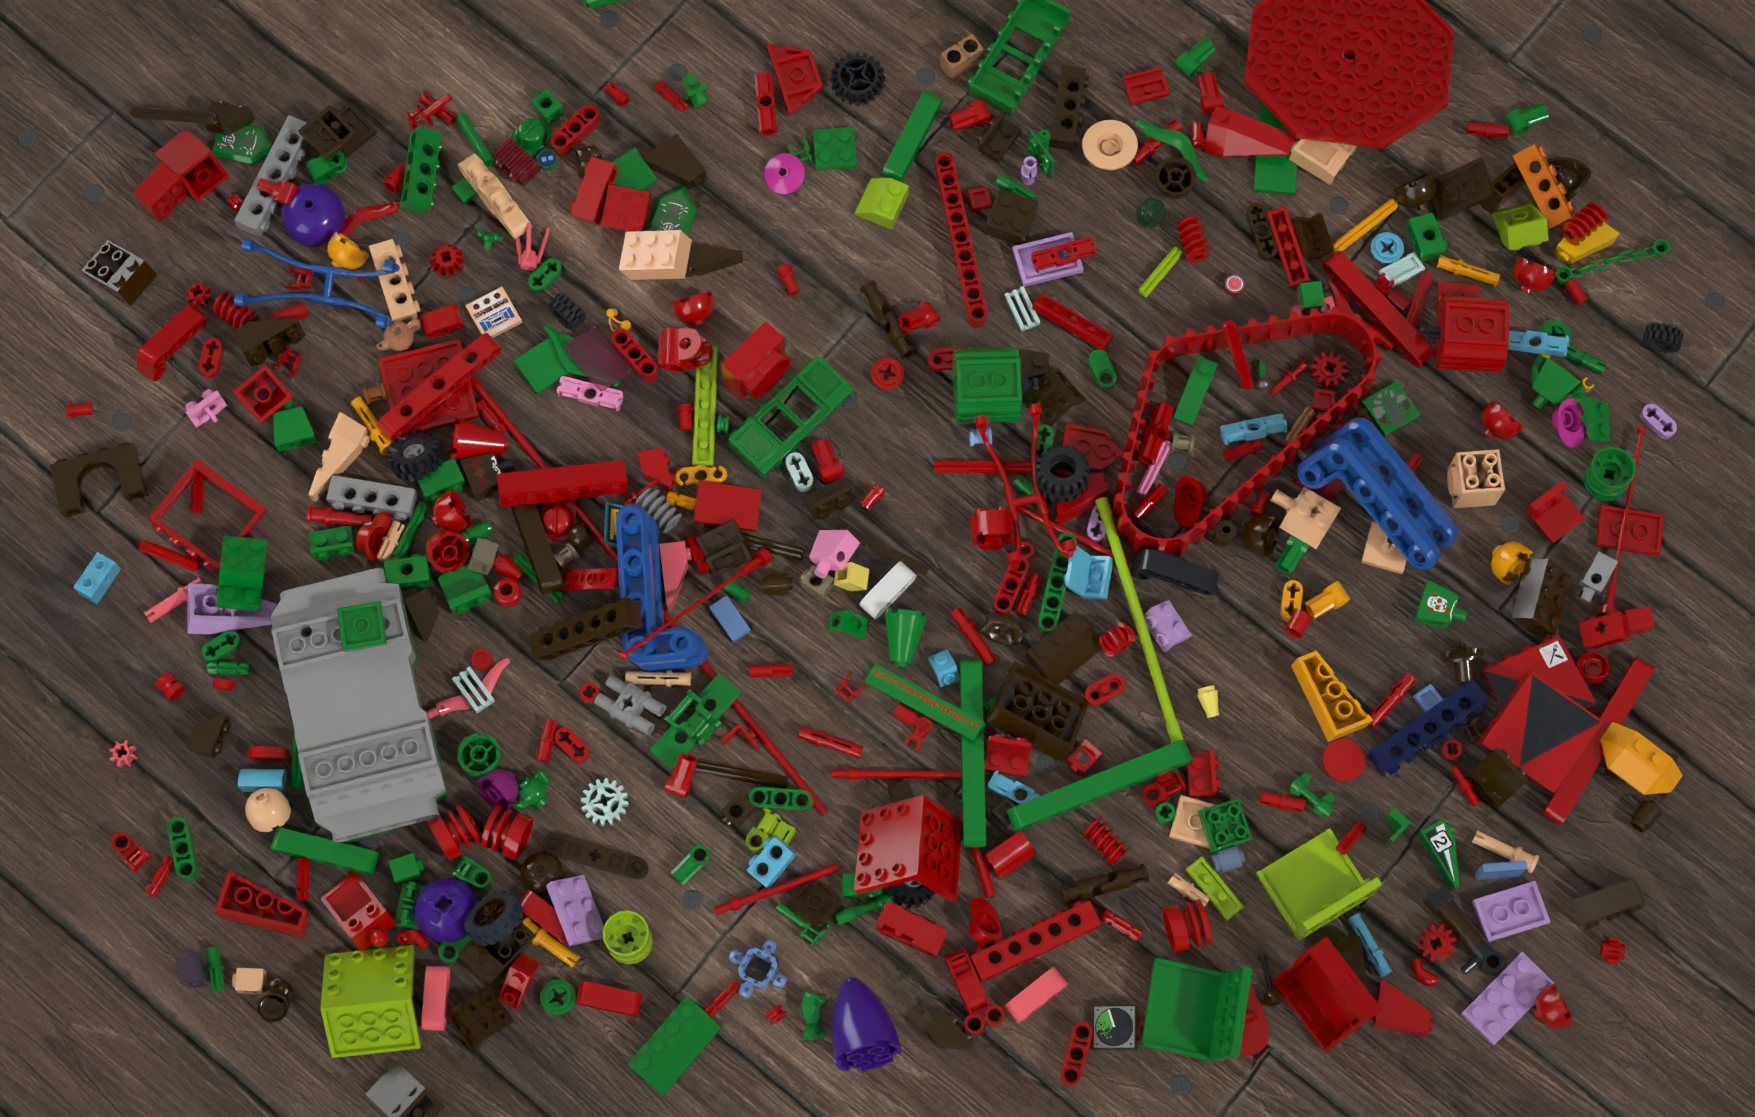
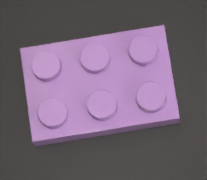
M1072 232L1012 247L1024 287L1083 273L1084 269L1081 259L1056 268L1055 265L1054 267L1039 270V273L1035 272L1031 261V254L1033 252L1075 241ZM1061 250L1058 256L1061 259H1067L1070 254L1066 250Z
M584 875L552 881L546 885L569 946L603 939L604 925Z
M1536 881L1472 901L1485 939L1488 942L1551 923Z

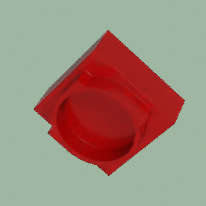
M767 321L721 363L723 385L740 401L748 395L753 399H761L791 366V359L785 354L784 337Z

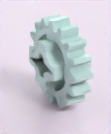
M605 778L604 783L597 779V785L594 786L590 783L588 784L590 791H583L586 798H581V803L586 805L581 808L583 812L588 811L585 815L587 819L593 817V824L600 821L601 826L604 827L605 822L609 821V824L612 826L613 819L621 821L620 813L626 815V810L623 807L629 806V803L624 801L628 796L627 793H621L624 790L622 785L618 788L616 787L617 781L614 780L609 784L608 778ZM605 789H610L615 793L610 794ZM597 792L598 794L595 799L591 800L594 793ZM606 798L608 801L607 806H603L602 799ZM618 805L616 811L612 813L614 806ZM600 811L604 813L605 816L598 815L595 812Z

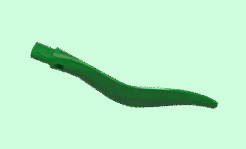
M1140 118L1136 120L1134 125L1142 129L1144 134L1176 147L1184 159L1193 165L1196 170V176L1200 180L1208 182L1209 178L1202 171L1191 141L1185 134L1179 131L1159 128L1149 121L1146 123Z
M547 325L544 326V330L554 344L562 366L568 372L597 379L605 385L608 383L617 389L621 381L612 377V374L608 371L575 358L562 337L553 328Z

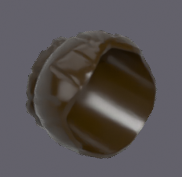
M282 978L268 980L265 984V990L257 998L255 1009L263 1021L269 1023L277 1022L288 1014L290 1008L289 999L293 994V989L286 980Z

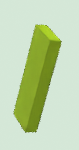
M1203 856L1185 869L1200 890L1209 897V901L1226 922L1244 908L1242 903Z

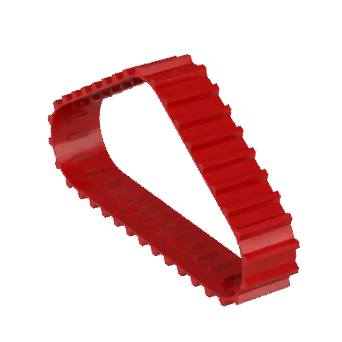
M1332 307L1330 313L1322 314L1316 308L1311 309L1309 316L1299 317L1296 312H1290L1288 319L1278 320L1275 315L1269 316L1268 322L1260 324L1253 318L1249 319L1247 326L1237 327L1234 323L1241 346L1317 333H1331L1344 337L1353 343L1362 354L1364 359L1363 369H1366V376L1362 374L1357 386L1353 389L1349 388L1344 397L1338 402L1334 401L1329 410L1322 416L1319 414L1310 427L1307 429L1303 428L1295 440L1292 442L1288 441L1279 454L1276 456L1273 454L1264 467L1261 469L1257 468L1248 481L1245 483L1242 481L1232 495H1226L1222 503L1214 510L1211 508L1201 522H1195L1192 525L1190 531L1184 535L1180 534L1175 538L1163 539L1149 536L1136 528L1125 511L1127 500H1123L1124 491L1129 492L1131 482L1127 481L1128 472H1134L1136 461L1131 460L1133 450L1138 451L1141 440L1136 439L1138 430L1143 431L1146 421L1141 419L1143 409L1148 410L1151 400L1146 399L1147 390H1153L1155 382L1151 375L1154 371L1158 372L1160 365L1164 361L1170 360L1173 357L1229 348L1224 331L1216 330L1213 325L1207 326L1204 333L1196 334L1191 328L1187 329L1185 336L1174 338L1171 335L1166 336L1163 346L1159 351L1151 350L1145 370L1142 373L1111 509L1113 516L1118 521L1119 538H1125L1132 545L1131 553L1136 554L1144 549H1153L1168 555L1175 554L1179 558L1184 556L1189 544L1199 545L1203 541L1207 529L1215 531L1222 516L1230 518L1238 502L1245 505L1249 501L1253 489L1257 491L1263 489L1268 476L1276 478L1281 471L1283 463L1291 465L1299 449L1306 452L1314 436L1322 438L1329 423L1338 424L1345 410L1351 412L1355 408L1360 396H1367L1377 376L1375 371L1382 359V352L1376 350L1374 342L1377 336L1376 331L1367 330L1360 323L1361 316L1356 313L1353 316L1341 314L1338 307Z

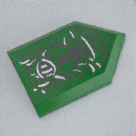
M249 124L229 136L217 134L212 153L216 158L253 165L260 161L259 159L269 154L273 142L262 126Z
M684 186L657 198L646 231L681 230L688 236L696 214V208Z

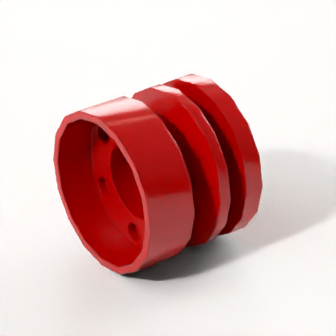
M460 803L455 806L460 815L454 817L451 810H447L450 819L448 822H445L440 815L427 822L449 861L462 855L460 844L464 843L470 850L473 848L468 839L473 837L477 845L481 844L478 827L469 812Z
M498 804L484 826L481 847L489 849L491 846V851L497 852L501 845H503L502 855L517 861L527 845L534 819L523 813H518L514 820H512V809L508 808L504 812V806Z
M1200 899L1193 901V907L1189 901L1185 902V913H1182L1177 904L1162 909L1166 934L1174 953L1189 950V939H1192L1196 947L1201 946V939L1205 945L1212 943L1210 919Z

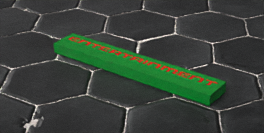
M876 663L864 681L867 685L974 743L986 725L980 719Z

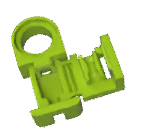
M764 808L765 814L757 828L752 827L746 837V844L752 852L759 853L763 851L762 845L770 836H772L771 838L779 836L789 844L796 833V829L781 821V817L778 814ZM755 836L762 838V844L759 847H752L750 844L751 839Z

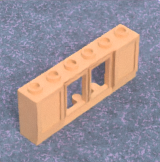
M1305 139L1295 140L1290 150L1292 153L1289 160L1331 186L1336 174L1343 169L1349 156L1353 155L1357 146Z

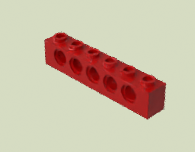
M1083 900L1071 905L1072 909L1066 912L1061 909L1053 913V918L1044 921V918L1032 923L1033 927L1027 930L1020 928L1012 933L1013 936L1006 940L1002 937L1000 940L993 941V946L985 949L982 946L972 951L973 955L970 956V960L980 983L1100 928L1101 922L1090 900L1085 903ZM1075 916L1080 920V924L1078 926H1071L1068 918ZM1050 926H1057L1060 929V934L1053 936L1049 933L1048 928ZM1037 935L1040 938V943L1032 945L1028 937ZM1011 944H1016L1020 947L1021 951L1018 954H1012L1008 947ZM996 953L1000 956L1001 961L996 964L991 963L988 956Z

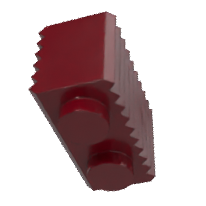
M511 137L493 153L496 159L494 163L501 170L506 168L510 172L508 176L516 184L520 182L525 186L526 183L541 171L539 164Z

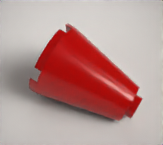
M455 417V429H452L450 452L452 454L450 459H466L494 453L495 456L502 455L503 451H507L508 439H505V434Z

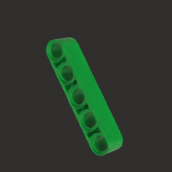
M925 90L923 91L883 168L882 176L903 182L942 106L943 98Z
M1069 532L1062 533L1058 538L1060 543L1067 540H1075V543L1077 542L1076 537ZM1057 547L1055 548L1037 626L1039 633L1043 636L1047 635L1057 626L1066 590L1064 578L1069 562ZM1064 561L1067 563V566L1060 568L1056 563ZM1056 580L1060 581L1063 586L1055 588L1051 583ZM1051 600L1055 601L1058 604V606L1056 608H1050L1047 605V602ZM1046 620L1051 621L1053 626L1045 628L1042 622Z
M276 827L270 846L271 850L298 858H308L311 861L368 875H373L379 853L373 850L341 842H333V840Z

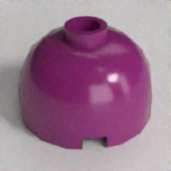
M496 768L480 776L476 781V784L479 783L480 786L477 789L478 793L491 807L499 804L504 806L505 812L518 799L519 786L517 777L511 771Z

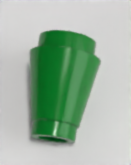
M485 521L484 523L467 527L460 534L468 541V547H474L478 537L484 539L493 530L489 522Z

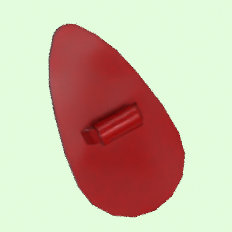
M1251 984L1240 1055L1244 1056L1258 1054L1265 1048L1269 1039L1267 1020L1260 1000Z

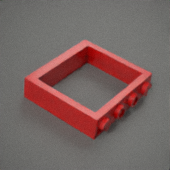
M196 459L149 517L152 524L150 527L159 534L162 532L169 536L168 540L175 546L182 545L186 548L185 552L193 559L200 558L204 561L202 565L211 572L215 569L220 573L221 558L218 562L164 524L161 519L197 474H200L255 514L238 537L247 538L267 512L266 508Z

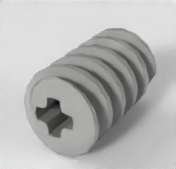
M648 488L638 497L635 504L643 507L655 519L660 531L664 530L663 533H667L677 525L682 514L674 516L676 508L668 509L671 504L670 501L662 503L665 496L657 497L660 492L659 489L652 492V488Z

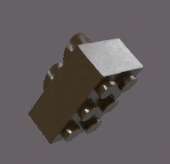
M1526 559L1524 570L1520 573V586L1517 597L1513 599L1514 608L1511 618L1532 634L1556 635L1571 576L1549 559Z

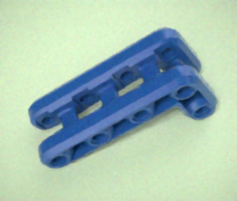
M1354 418L1324 437L1317 445L1316 452L1306 457L1297 468L1299 480L1304 486L1311 489H1319L1334 479L1340 478L1409 563L1417 569H1431L1439 560L1440 552L1438 548L1449 547L1457 538L1458 530L1452 519L1377 428L1367 419Z
M632 503L624 505L616 514L620 598H630L631 601L640 602L643 627L622 635L624 651H627L664 625L658 525L655 519L643 507ZM666 628L630 653L627 659L644 671L651 672L694 668L705 662L708 656V647L706 642L689 628Z

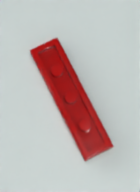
M1043 293L1032 306V309L1101 350L1105 349L1113 337V334Z

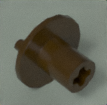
M1459 643V649L1444 650L1440 658L1442 661L1454 663L1456 681L1466 682L1475 679L1473 659L1483 656L1484 650L1477 648V646L1466 648L1465 643Z

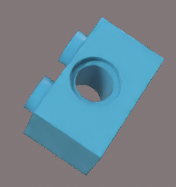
M97 552L73 588L79 595L97 605L121 569L116 562Z

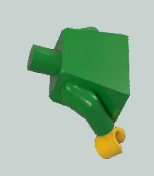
M1538 354L1530 371L1532 388L1538 394L1531 403L1540 410L1543 409L1548 401L1554 405H1561L1567 398H1574L1589 392L1594 387V384L1590 387L1587 386L1585 381L1588 378H1584L1582 381L1578 380L1550 359L1551 355Z

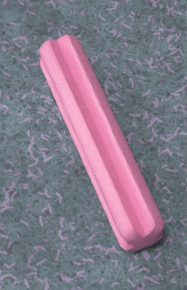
M1170 441L1162 442L1155 465L1148 466L1137 489L1139 495L1147 496L1171 448L1172 443Z

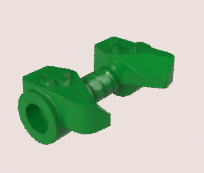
M1304 773L1289 787L1290 793L1296 798L1303 795L1314 805L1312 811L1317 816L1327 818L1335 809L1332 806L1335 796L1330 792L1322 798L1317 797L1307 788L1312 776Z

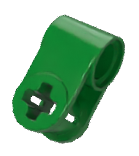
M339 151L335 154L334 158L332 156L328 161H325L321 156L311 159L307 162L306 168L314 183L324 184L328 180L344 173L348 168V162L344 158V154Z
M464 855L460 856L461 860L455 870L450 872L456 879L462 880L482 892L490 890L494 884V879L487 869ZM480 876H488L484 884L477 883Z
M855 874L842 875L843 898H875L884 892V888L858 894L854 892Z

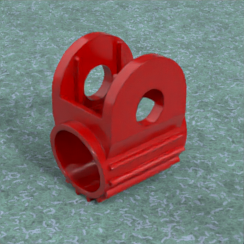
M671 327L659 333L658 367L660 369L671 372H686L691 369H699L709 362L712 356V346L695 329Z

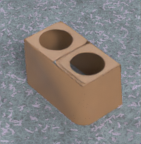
M971 34L940 53V66L949 78H957L979 64L983 58L984 49L974 35ZM971 40L974 46L977 48V50L972 53L967 52L964 49V46L969 44ZM956 51L961 54V59L957 63H951L947 60V57Z

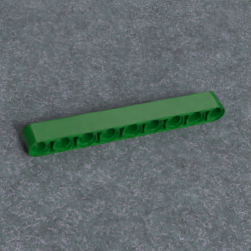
M960 660V709L983 721L982 660ZM983 729L975 743L961 736L963 847H986Z
M1180 740L1009 809L1007 813L1015 832H1018L1191 762L1193 758L1185 740Z

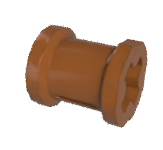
M384 382L380 383L379 386L371 388L363 387L367 405L383 399L384 401L388 400Z

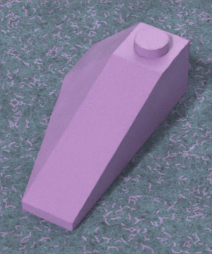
M188 584L187 634H214L228 630L233 631L272 624L271 614L277 607L276 603L261 599L260 612L216 607L218 586L211 584Z

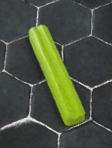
M1173 247L1138 290L1140 295L1148 297L1183 254L1181 249Z

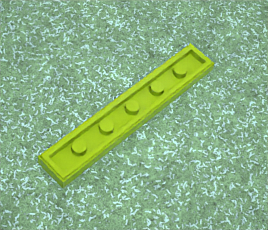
M712 346V356L705 366L696 369L693 467L698 465L714 466L718 346Z

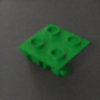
M1031 130L1027 151L1030 156L1036 158L1039 162L1041 171L1045 175L1048 174L1052 179L1055 161L1048 153L1050 133L1047 130H1041L1034 134Z
M414 882L403 883L395 922L397 923L395 926L420 930L415 919L414 909L417 897L425 886L417 885Z

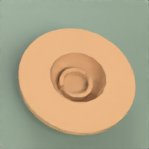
M1104 120L1092 125L1086 131L1083 137L1082 148L1086 159L1095 167L1103 170H1117L1125 167L1134 159L1137 153L1138 141L1134 131L1125 123L1116 120Z

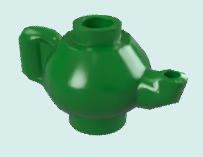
M540 769L534 774L533 778L525 777L518 783L519 801L514 807L523 810L528 806H533L537 810L548 801L549 798L545 794L550 778L544 770Z

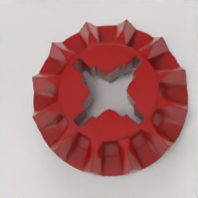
M881 358L871 368V379L875 386L877 385L882 390H892L897 386L899 387L904 379L903 366L894 358ZM890 367L891 375L894 376H889L885 381L882 372L886 373Z

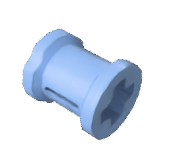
M987 426L985 433L992 445L991 427ZM970 427V446L983 444L984 442L978 429Z

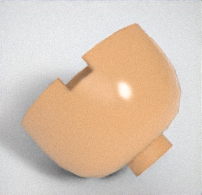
M264 787L250 795L246 802L245 812L248 821L255 830L270 832L273 831V827L277 825L281 827L289 819L291 807L281 791Z

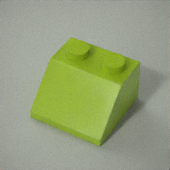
M871 178L854 215L893 230L909 195V185L892 178Z
M1532 203L1493 213L1500 239L1509 250H1520L1525 246H1536L1542 242L1549 241L1547 218Z

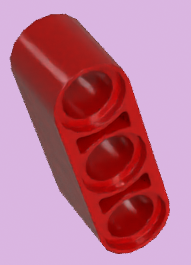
M592 104L583 106L552 135L551 144L557 156L563 157L568 155L572 151L570 148L572 143L578 146L598 127L600 118L596 106ZM594 115V118L587 119L586 116ZM574 128L580 129L576 133L571 132ZM565 142V145L557 146V143Z
M620 328L615 330L611 336L615 351L642 381L646 383L654 382L658 377L656 362L626 329ZM620 338L627 339L623 344L616 342ZM633 353L640 354L636 359L630 358V355ZM646 368L653 369L650 374H646L643 371Z
M1021 556L1022 561L1019 563L1024 566V570H1013L1009 564L994 599V613L1010 615L1028 572L1029 562L1024 556ZM1007 583H1014L1017 588L1008 590L1005 585ZM999 602H1006L1009 607L1007 609H1000L997 604Z
M528 889L519 901L524 910L522 914L531 918L532 922L540 928H544L549 935L565 945L567 939L555 908Z
M580 981L575 1003L585 1007L638 1017L643 995L633 991Z
M1086 1022L1077 1023L1071 1032L1060 1073V1081L1067 1088L1075 1087L1082 1076L1093 1033L1092 1027ZM1084 1028L1088 1033V1037L1085 1039L1079 1038L1076 1035V1030ZM1074 1049L1079 1050L1082 1053V1058L1074 1060L1071 1058L1070 1052ZM1067 1071H1072L1076 1074L1074 1082H1069L1065 1079L1064 1074Z

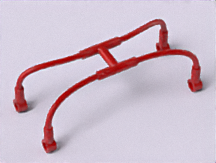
M1041 404L1029 406L1030 416L1033 421L1031 445L1032 482L1035 490L1033 495L1014 498L1012 486L1009 485L1004 468L986 436V427L989 425L987 417L982 415L974 419L976 428H978V432L992 456L1004 483L1003 489L1009 513L1012 514L1015 530V552L1007 555L1008 562L1013 570H1017L1019 563L1022 561L1020 556L1021 536L1018 522L1020 520L1017 511L1018 506L1037 502L1040 515L1043 516L1050 537L1060 553L1065 558L1070 559L1073 557L1074 551L1077 550L1075 540L1064 541L1062 545L1059 542L1048 518L1049 512L1043 492L1039 493L1038 486L1035 483L1038 424L1040 415L1043 414Z

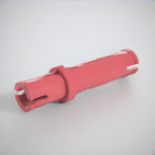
M197 577V579L190 582L189 584L203 583L202 580L199 577ZM188 584L184 587L180 586L177 588V592L149 610L144 611L149 622L153 623L184 601L187 602Z

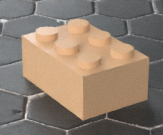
M681 230L626 232L619 271L630 280L685 279L692 240Z

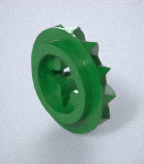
M1549 320L1540 326L1538 332L1548 333L1549 336L1553 330L1557 336L1566 338L1567 335L1570 344L1571 331L1562 321Z
M553 980L547 983L540 995L543 1008L549 1014L558 1016L568 1013L574 1007L576 1000L574 988L564 980ZM553 990L558 992V994H565L562 997L564 1005L559 1004L558 1001L552 1002L555 998Z

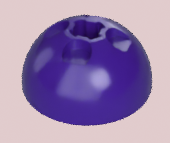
M456 878L434 880L426 885L417 897L414 909L417 925L428 938L434 941H458L468 935L464 928V924H466L465 918L468 917L469 911L479 901L478 896L462 880Z

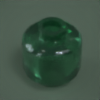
M1147 198L1136 210L1137 221L1144 228H1156L1165 218L1167 211L1161 200Z

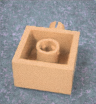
M1305 487L1297 498L1293 499L1277 489L1271 499V502L1287 510V514L1279 528L1315 549L1321 543L1341 509Z

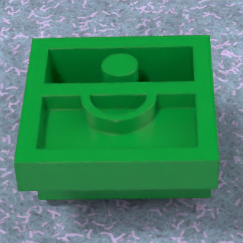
M224 535L216 607L260 612L267 540Z

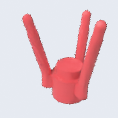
M530 222L527 223L526 250L523 251V254L519 237L515 239L518 265H520L521 269L536 270L537 265H541V258L549 236L550 227L546 228L538 255H536L535 251L531 250Z

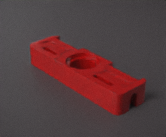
M1089 236L1033 252L1031 254V261L1035 272L1039 273V270L1054 267L1055 265L1057 268L1075 263L1079 259L1092 256V254L1095 257L1097 249L1094 246L1093 238ZM1066 250L1069 252V258L1061 259L1058 256L1059 251Z

